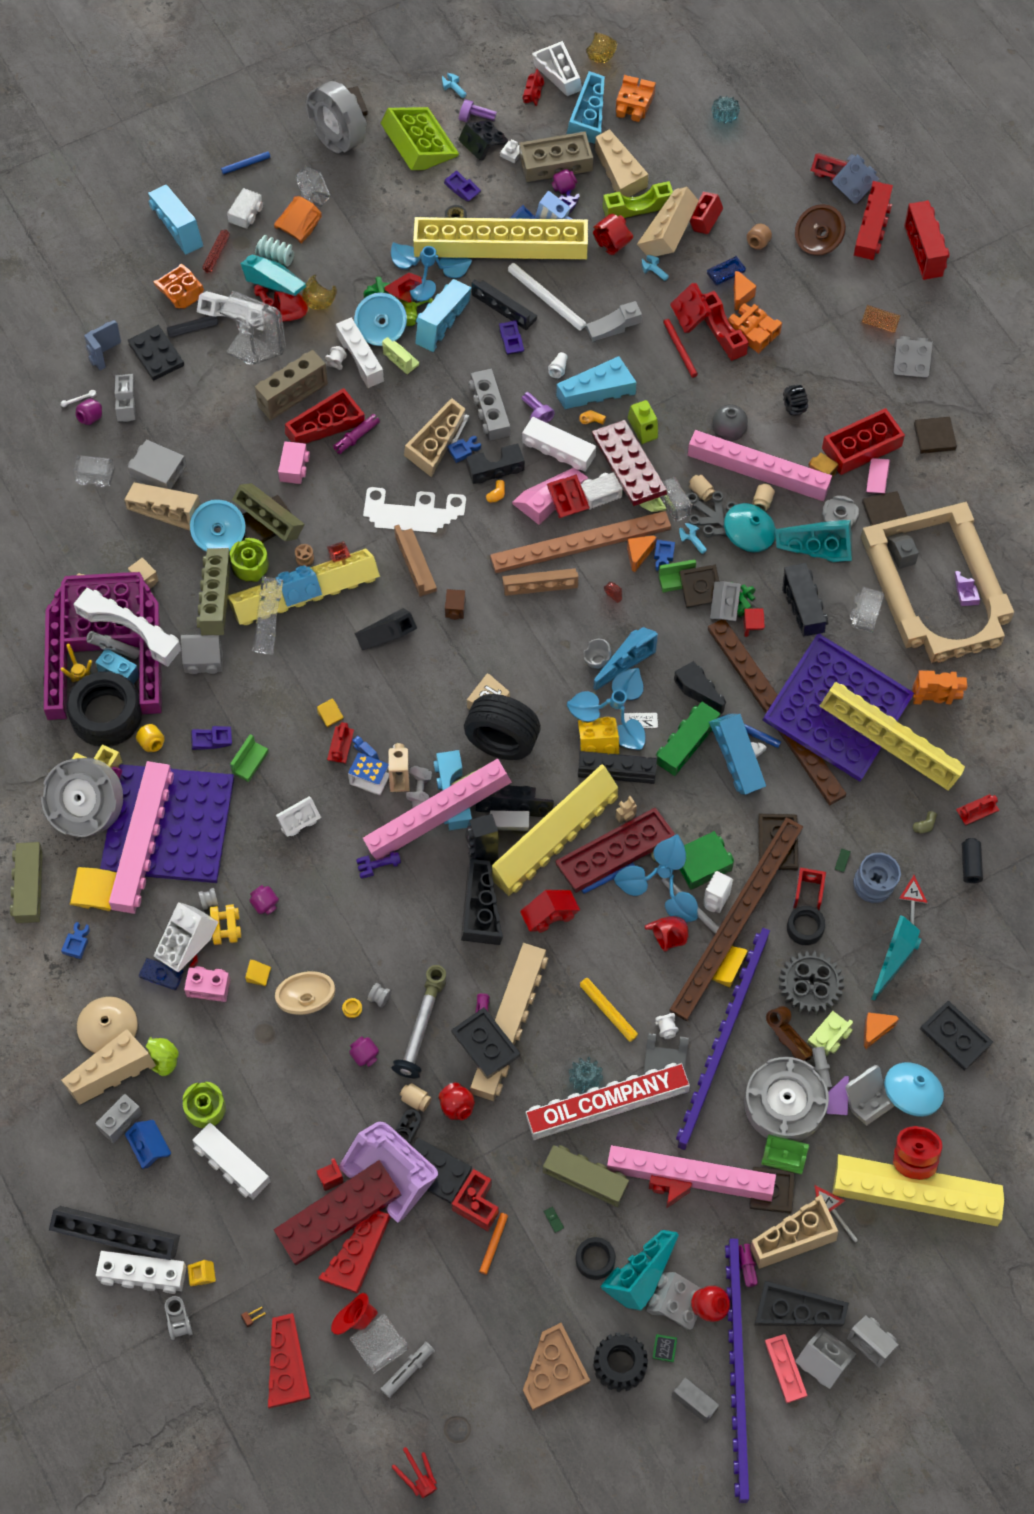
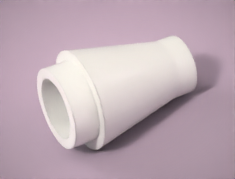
M558 353L557 357L548 366V373L551 377L560 378L565 374L566 361L568 359L565 353Z

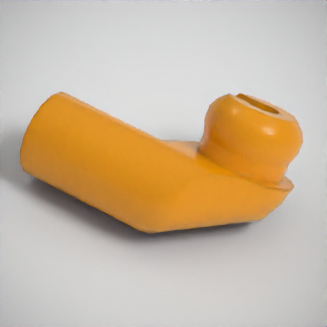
M590 410L582 413L579 420L582 424H589L595 421L603 425L606 416Z
M497 480L496 489L486 495V500L489 503L497 502L504 498L505 482L503 480Z

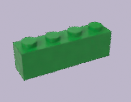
M701 702L698 707L694 706L692 708L689 718L687 720L684 719L680 723L679 730L676 733H672L667 740L666 746H661L656 753V764L673 776L677 775L712 732L709 721L720 718V713L704 702Z

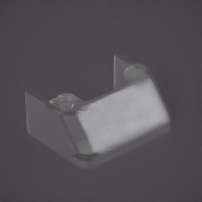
M233 291L219 311L221 315L235 320L240 331L227 350V354L243 360L249 365L282 355L286 349L281 313L270 305Z

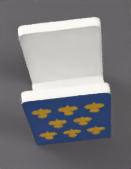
M358 752L348 772L350 785L381 795L389 779V773L386 772L389 764Z

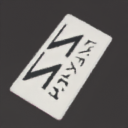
M624 713L625 722L630 719H636L643 728L658 727L657 713Z

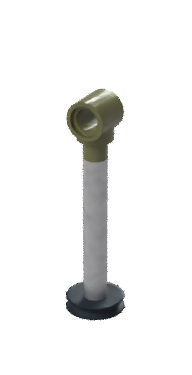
M433 965L426 971V982L424 985L426 992L404 1059L394 1060V1066L391 1067L395 1073L406 1078L417 1079L422 1071L415 1064L437 993H440L446 985V971L440 965ZM433 976L441 977L439 980L432 979Z

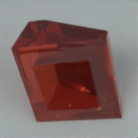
M344 541L327 547L328 555L333 563L351 557Z

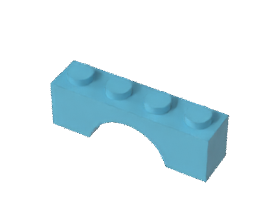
M459 750L436 753L437 761H433L435 772H439L440 777L436 778L438 790L442 789L443 791L447 789L457 778L463 775ZM470 807L444 822V824H448L449 831L467 828L469 820L472 819Z

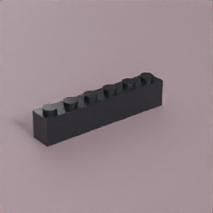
M59 1206L53 1210L49 1231L166 1260H171L176 1256L180 1235L64 1206Z

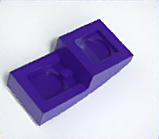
M457 170L444 180V184L468 202L481 192L470 179L466 180Z
M517 322L500 323L499 330L506 354L524 352Z
M212 726L211 730L192 729V750L231 746V727Z

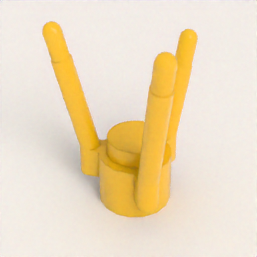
M67 644L73 667L71 668V673L64 668H61V671L72 682H78L83 677L91 674L92 660L88 661L87 668L82 664H78L70 644Z

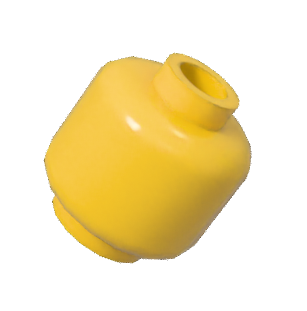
M153 724L142 726L136 734V741L146 752L160 750L165 740L164 735Z

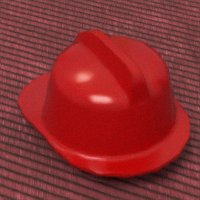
M366 1293L359 1294L336 1315L331 1325L333 1334H343L350 1328L363 1330L370 1324L378 1312L369 1303L368 1295Z

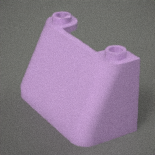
M376 1122L358 1133L340 1163L339 1169L347 1177L352 1178L380 1160L402 1196L387 1206L388 1214L398 1223L406 1217L438 1176V1171L388 1124Z

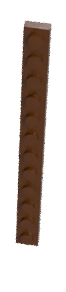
M721 619L709 625L708 631L764 712L767 713L778 696L727 621ZM778 731L829 806L846 797V792L820 756Z
M787 817L785 818L669 1012L688 1021L803 830L802 825Z

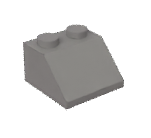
M181 635L182 664L185 673L197 674L207 672L215 674L222 672L223 650L219 635Z
M866 1315L851 1329L847 1337L856 1348L879 1368L899 1345L891 1333H885L874 1318H868Z
M822 1327L808 1342L795 1362L800 1365L802 1370L814 1376L820 1384L830 1389L856 1356V1353Z

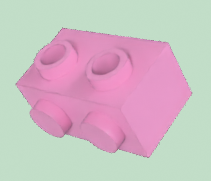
M284 442L278 470L280 482L301 484L302 478L306 477L307 467H305V463L309 462L310 457L306 444Z
M200 966L189 968L184 989L186 997L226 1002L230 985L229 973L222 969L212 971Z

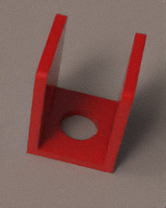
M800 867L793 908L797 907L801 881L820 884L816 906L820 910L826 872Z

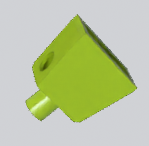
M644 400L631 405L628 420L641 444L658 439V420L649 402Z

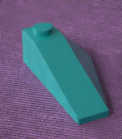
M253 254L240 263L247 282L294 296L307 287L306 283L281 263Z

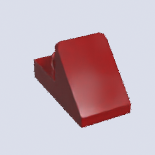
M407 273L385 286V290L395 297L411 303L410 290L422 284V278L415 274Z
M651 1175L648 1189H652L653 1192L658 1194L668 1192L666 1206L668 1208L690 1193L692 1183Z

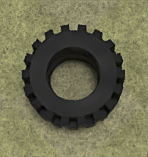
M620 1332L615 1333V1336L608 1335L607 1339H603L599 1347L597 1346L593 1366L596 1371L595 1375L597 1379L601 1380L600 1383L603 1386L606 1384L608 1389L612 1390L614 1388L617 1389V1392H621L622 1389L629 1391L631 1387L635 1388L640 1381L642 1382L646 1374L648 1359L647 1351L644 1350L643 1343L637 1341V1337L633 1336L631 1338L628 1333L620 1335ZM619 1351L629 1354L633 1359L632 1369L625 1373L615 1372L608 1364L609 1356Z

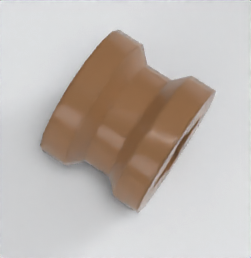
M301 544L295 549L296 563L299 566L305 565L308 567L314 561L313 549L308 544Z

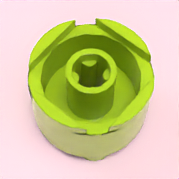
M245 538L244 541H238L232 546L230 560L234 575L245 581L258 582L266 574L269 567L267 551L263 543L254 538Z
M211 1082L194 1083L187 1088L183 1095V1109L188 1121L192 1125L204 1129L209 1123L215 1126L223 1119L226 1112V1104L221 1090Z

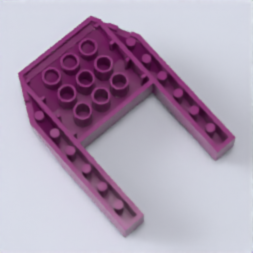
M127 572L65 576L61 582V587L55 592V597L51 604H48L45 612L44 712L47 720L67 719V675L61 671V668L67 670L68 649L66 645L70 644L73 652L103 650L100 646L87 642L86 638L90 631L103 636L108 635L114 640L140 648V707L142 714L162 713V663L152 658L150 649L141 636L121 624L103 621L90 622L78 615L74 608L76 600L86 588H89L92 591L97 590L108 600H114L121 608H128L133 615L145 618L152 626L160 627L159 603L154 598L141 573Z

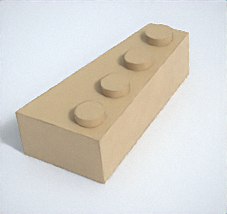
M609 129L596 136L595 151L606 170L608 178L611 180L614 191L621 192L625 197H630L647 188L648 173Z
M688 187L678 188L672 192L637 243L646 256L656 257L675 252L699 202Z
M451 398L405 445L404 456L432 477L447 450V446L450 445L464 419L465 408Z
M135 482L125 498L128 510L189 531L191 517L200 506L199 496L196 494Z
M126 1029L61 1081L79 1104H82L104 1093L105 1089L120 1085V1081L130 1076L135 1077L140 1074V1071L146 1068L151 1069L156 1065L150 1054Z
M822 1195L816 1197L810 1204L801 1207L792 1216L789 1215L783 1219V1222L777 1226H773L752 1240L751 1252L759 1269L837 1241L838 1229Z

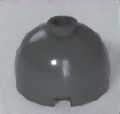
M728 404L720 407L715 412L712 420V429L716 436L718 434L724 440L735 441L740 439L747 431L748 417L739 406Z

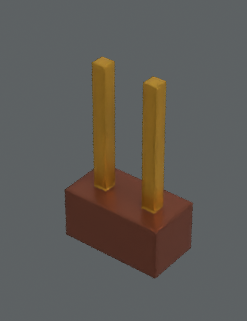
M262 1307L249 1314L247 1312L241 1314V1318L247 1327L253 1325L254 1320L266 1314L264 1312L253 1319L250 1318L251 1314L259 1311Z

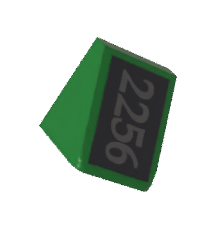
M656 1334L652 1359L674 1362L677 1338Z

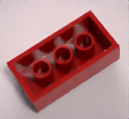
M929 200L910 203L904 227L922 279L943 277L950 253L949 249L945 247L944 235L940 233L939 221L935 219L934 207H931Z
M885 408L824 436L822 449L827 457L838 463L837 471L842 475L870 462L872 458L877 459L902 447L905 434Z

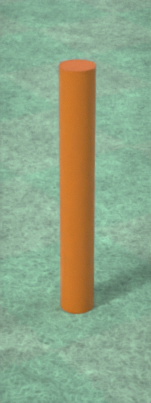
M500 1213L479 1270L482 1274L487 1275L508 1218L507 1214Z

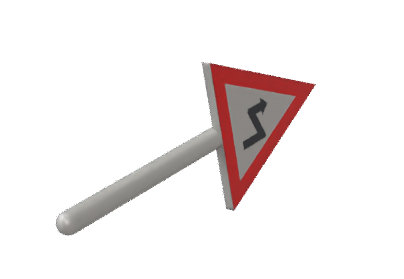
M913 875L899 898L900 900L911 901L910 922L913 925L915 902L928 903L915 875Z
M814 1185L816 1197L822 1195L829 1212L834 1214L852 1240L857 1242L858 1240L835 1210L845 1200Z

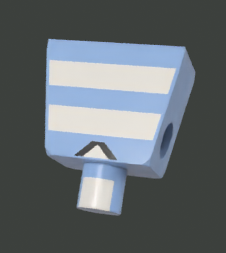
M550 191L539 202L535 219L572 218L568 216L570 207Z

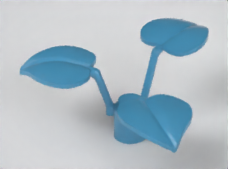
M393 242L391 247V258L398 268L409 269L412 264L416 266L420 260L425 266L422 284L410 290L411 297L417 301L429 300L435 294V283L431 280H426L428 267L432 266L435 260L439 269H443L444 275L450 278H460L465 275L472 263V260L469 258L442 257L439 261L436 250L432 246L424 247L419 257H414V247Z
M639 668L629 669L618 674L612 682L613 693L611 698L599 705L598 697L589 691L580 692L567 702V708L571 714L584 722L597 720L600 715L599 709H602L607 704H610L614 709H620L622 725L617 726L619 745L633 750H641L645 744V731L641 723L636 719H630L627 722L624 720V704L626 700H635L643 692V682Z
M678 834L656 845L654 857L659 866L651 874L645 877L643 868L629 866L619 871L615 876V883L624 892L633 896L643 894L648 888L646 880L651 879L656 873L662 878H669L671 899L665 902L667 913L670 916L680 917L686 922L695 921L698 918L696 899L687 892H679L676 895L673 893L674 875L672 873L674 870L682 868L686 862L685 847Z

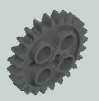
M808 951L805 952V956L798 953L797 959L791 956L790 963L785 962V968L781 969L780 973L782 975L779 977V981L782 983H780L779 989H784L781 996H788L786 1003L792 1001V1008L799 1006L800 1013L803 1009H806L808 1015L811 1010H814V1013L817 1015L819 1009L825 1013L826 1006L832 1009L833 1003L837 1004L839 1001L838 997L842 996L843 992L841 990L844 989V984L841 982H843L844 977L839 976L842 970H835L837 962L831 964V957L826 960L823 959L824 953L820 957L817 956L816 951L813 952L812 956L809 955ZM803 969L807 974L802 975L798 970ZM824 972L827 977H820L818 973ZM803 988L805 993H798L796 989ZM816 991H823L825 995L819 996Z

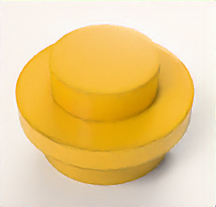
M355 998L347 999L342 1005V1011L346 1017L356 1018L362 1012V1004Z

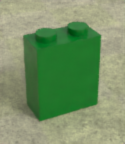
M715 831L684 845L686 862L679 871L690 890L711 881L716 871L722 874L732 871L734 858L730 852L727 853L724 848L723 839L721 836H717Z

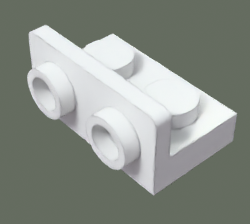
M310 796L276 815L282 827L281 831L287 837L298 834L300 829L314 825L321 818Z

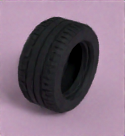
M95 672L83 677L73 686L67 698V714L74 732L83 741L94 746H113L124 742V740L126 741L137 730L142 719L140 698L135 686L129 679L115 672ZM100 696H116L125 703L120 715L110 722L97 723L85 717L87 706L92 700Z
M486 694L474 700L464 723L465 735L475 747L493 757L505 760H520L530 755L541 730L539 719L533 710L516 699L499 694Z

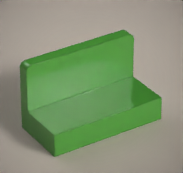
M696 560L659 566L658 577L662 592L682 589L679 571L696 568Z
M250 734L230 764L232 774L249 782L267 756L268 748L256 743L254 736Z

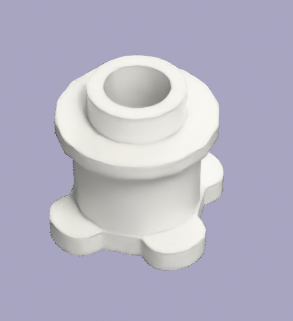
M340 346L332 347L330 355L325 357L327 360L326 365L342 370L343 365L341 363L347 357V353Z
M674 1013L655 1018V1024L660 1029V1037L671 1039L676 1036L679 1029L674 1023Z

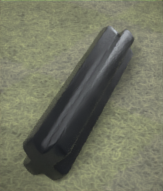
M206 316L167 327V333L169 337L214 326L218 324L217 316Z

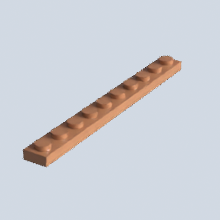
M666 511L491 554L490 559L496 574L628 541L631 538L671 530V524Z

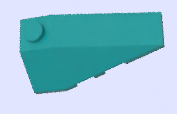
M851 520L828 521L775 529L776 546L779 549L803 553L812 557H820L832 562L852 561Z
M902 915L899 917L871 1000L875 1001L912 956L914 949H919L922 940L918 938L920 930Z
M661 1230L643 1245L644 1250L636 1256L631 1255L628 1258L629 1263L621 1269L617 1267L600 1286L601 1289L626 1308L642 1310L655 1292L679 1234L674 1231Z

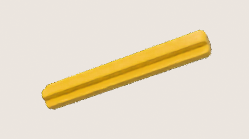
M589 978L583 979L580 982V987L628 1041L632 1042L636 1039L638 1033Z

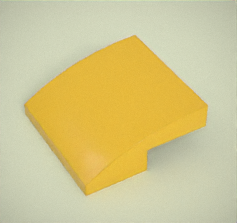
M78 867L70 905L86 909L94 907L110 911L109 900L117 872Z

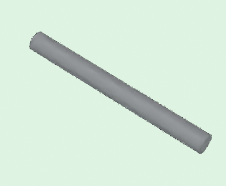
M662 878L661 882L670 890L669 878ZM673 883L674 895H676L679 892H683L679 887H677ZM698 907V918L716 934L719 926Z

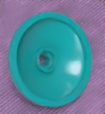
M742 503L730 508L725 515V532L737 547L748 552H762L773 544L776 538V527L772 518L762 508L753 504Z

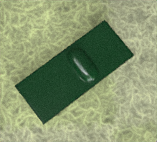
M841 848L835 870L845 871L851 851Z
M553 1206L543 1211L555 1233L564 1229Z

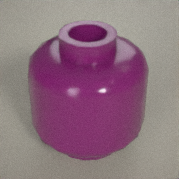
M568 169L554 174V181L551 182L555 192L559 191L562 195L566 194L569 190H574L576 183H578L573 172Z
M89 398L77 405L75 416L80 423L91 425L102 417V406L98 401Z
M261 885L250 893L249 901L258 914L267 913L269 915L277 909L275 905L279 902V898L271 887Z
M361 1036L350 1045L349 1054L359 1066L366 1064L369 1067L378 1060L376 1056L379 1054V1049L371 1038H363Z

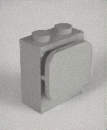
M147 439L143 445L139 446L136 456L128 464L130 477L137 479L138 483L166 489L173 487L186 467L184 455Z

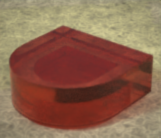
M608 582L604 586V591L609 597L619 603L622 600V588L613 582Z

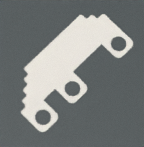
M370 487L366 493L363 516L369 517L370 522H375V528L394 529V526L399 524L401 530L412 528L413 531L436 533L437 528H443V524H449L451 519L456 520L458 515H464L466 497L464 495L450 494L447 497L446 509L434 508V493L420 491L416 495L415 506L384 504L385 489ZM377 490L381 492L382 496L379 500H372L370 493ZM422 495H429L431 502L425 505L419 499ZM452 498H460L462 504L459 507H453L450 503Z

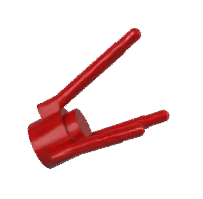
M404 1447L403 1451L419 1478L415 1481L417 1486L396 1465H392V1469L414 1491L416 1496L420 1494L423 1499L437 1490L435 1486L437 1482L433 1477L426 1454L424 1452L421 1454L427 1471V1475L423 1476L412 1455Z

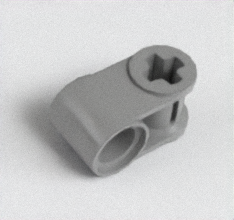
M177 1296L168 1298L165 1302V1311L171 1340L186 1334L189 1336L193 1335L183 1300ZM174 1303L181 1304L180 1310L177 1312L170 1311V1307Z

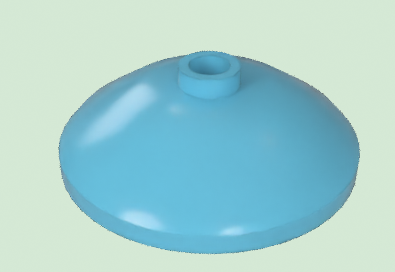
M374 293L359 303L355 311L354 322L367 343L383 346L382 341L388 337L393 342L401 337L406 328L407 315L402 303L396 297L387 293ZM382 318L385 319L384 324H380Z
M210 500L201 504L194 511L190 520V533L196 545L206 552L207 548H229L230 551L236 542L243 540L245 520L240 510L232 503L224 500ZM216 527L221 529L219 533L214 531Z
M910 1062L899 1063L893 1066L885 1077L884 1087L888 1098L897 1108L907 1114L928 1116L935 1113L943 1103L944 1092L940 1081L930 1070L919 1064Z

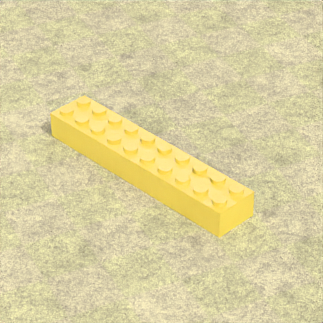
M415 217L414 257H419L424 247L432 246L435 248L438 257L587 259L588 220Z

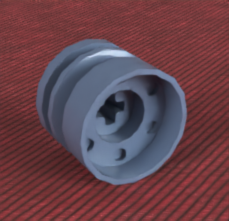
M872 853L866 856L855 873L853 880L854 890L859 897L867 902L881 903L887 900L900 880V866L888 854Z

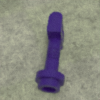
M392 851L390 852L391 856L374 861L370 860L369 855L356 859L359 865L358 870L364 871L360 873V878L374 876L373 869L384 865L393 864L394 867H397L401 863L399 853Z

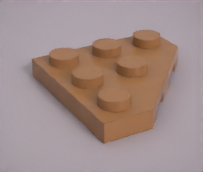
M562 1323L543 1331L523 1388V1393L532 1411L590 1383V1379Z

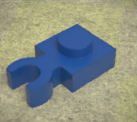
M472 436L467 442L461 439L448 445L447 450L457 463L471 456L472 451H479L481 443L473 444L477 441V437Z
M657 540L654 559H657L656 571H658L660 565L669 564V561H673L675 542Z
M359 736L352 739L357 751L379 760L377 752L366 741L364 742Z
M79 922L74 924L75 933L74 935L68 933L61 950L62 954L79 959L82 958L88 943L87 938L84 937L90 932L89 925L86 924L85 929L80 931Z

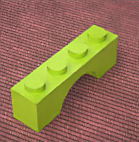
M670 181L654 184L649 191L637 197H625L621 192L603 195L605 216L614 214L626 218L661 210L673 192Z

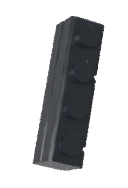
M580 751L578 777H589L603 764L613 780L654 784L657 758Z

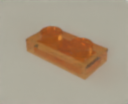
M867 305L862 322L895 333L901 315Z

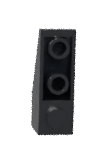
M402 608L354 634L361 649L366 650L400 638L417 629L411 612Z
M692 661L675 671L674 681L686 696L700 703L704 702L720 714L724 712L726 701L721 694L717 693L713 682L705 677L701 666H697Z

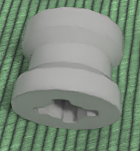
M214 888L209 889L207 892H198L203 911L211 906L219 907Z
M376 983L372 987L367 1000L376 1002L379 1007L383 1008L391 995V990L388 988L384 989L379 983Z

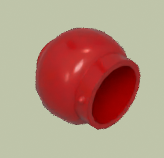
M449 1084L441 1090L438 1096L441 1110L449 1119L465 1120L472 1114L475 1105L474 1096L470 1090L462 1087L461 1084Z
M715 1285L705 1286L694 1293L691 1306L693 1312L700 1316L701 1319L707 1322H718L728 1314L730 1299L724 1289Z

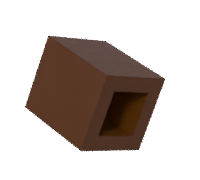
M447 589L445 618L453 620L464 619L465 590Z

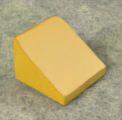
M333 698L317 707V712L327 727L344 718Z
M250 959L245 976L246 982L266 986L271 967Z
M202 1260L187 1265L190 1286L209 1284L216 1281L214 1263L212 1261Z

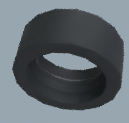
M803 905L797 907L791 912L787 921L789 937L800 945L815 944L821 939L825 930L823 914L812 906ZM800 916L813 918L818 924L817 931L812 935L799 933L794 927L796 919Z
M599 1237L587 1238L577 1248L576 1266L579 1272L588 1279H603L613 1270L616 1255L614 1248L607 1240ZM594 1246L604 1249L608 1256L606 1266L597 1271L587 1268L583 1261L585 1251Z

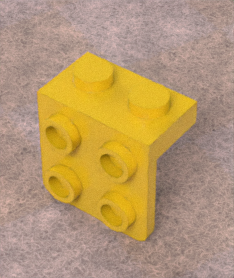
M603 717L592 722L578 720L580 751L607 753L608 755L619 754V734L615 718Z

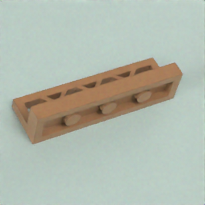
M399 524L395 525V539L419 597L436 592L437 587L413 529L410 528L402 531Z
M575 568L502 576L504 595L578 588V572H576Z

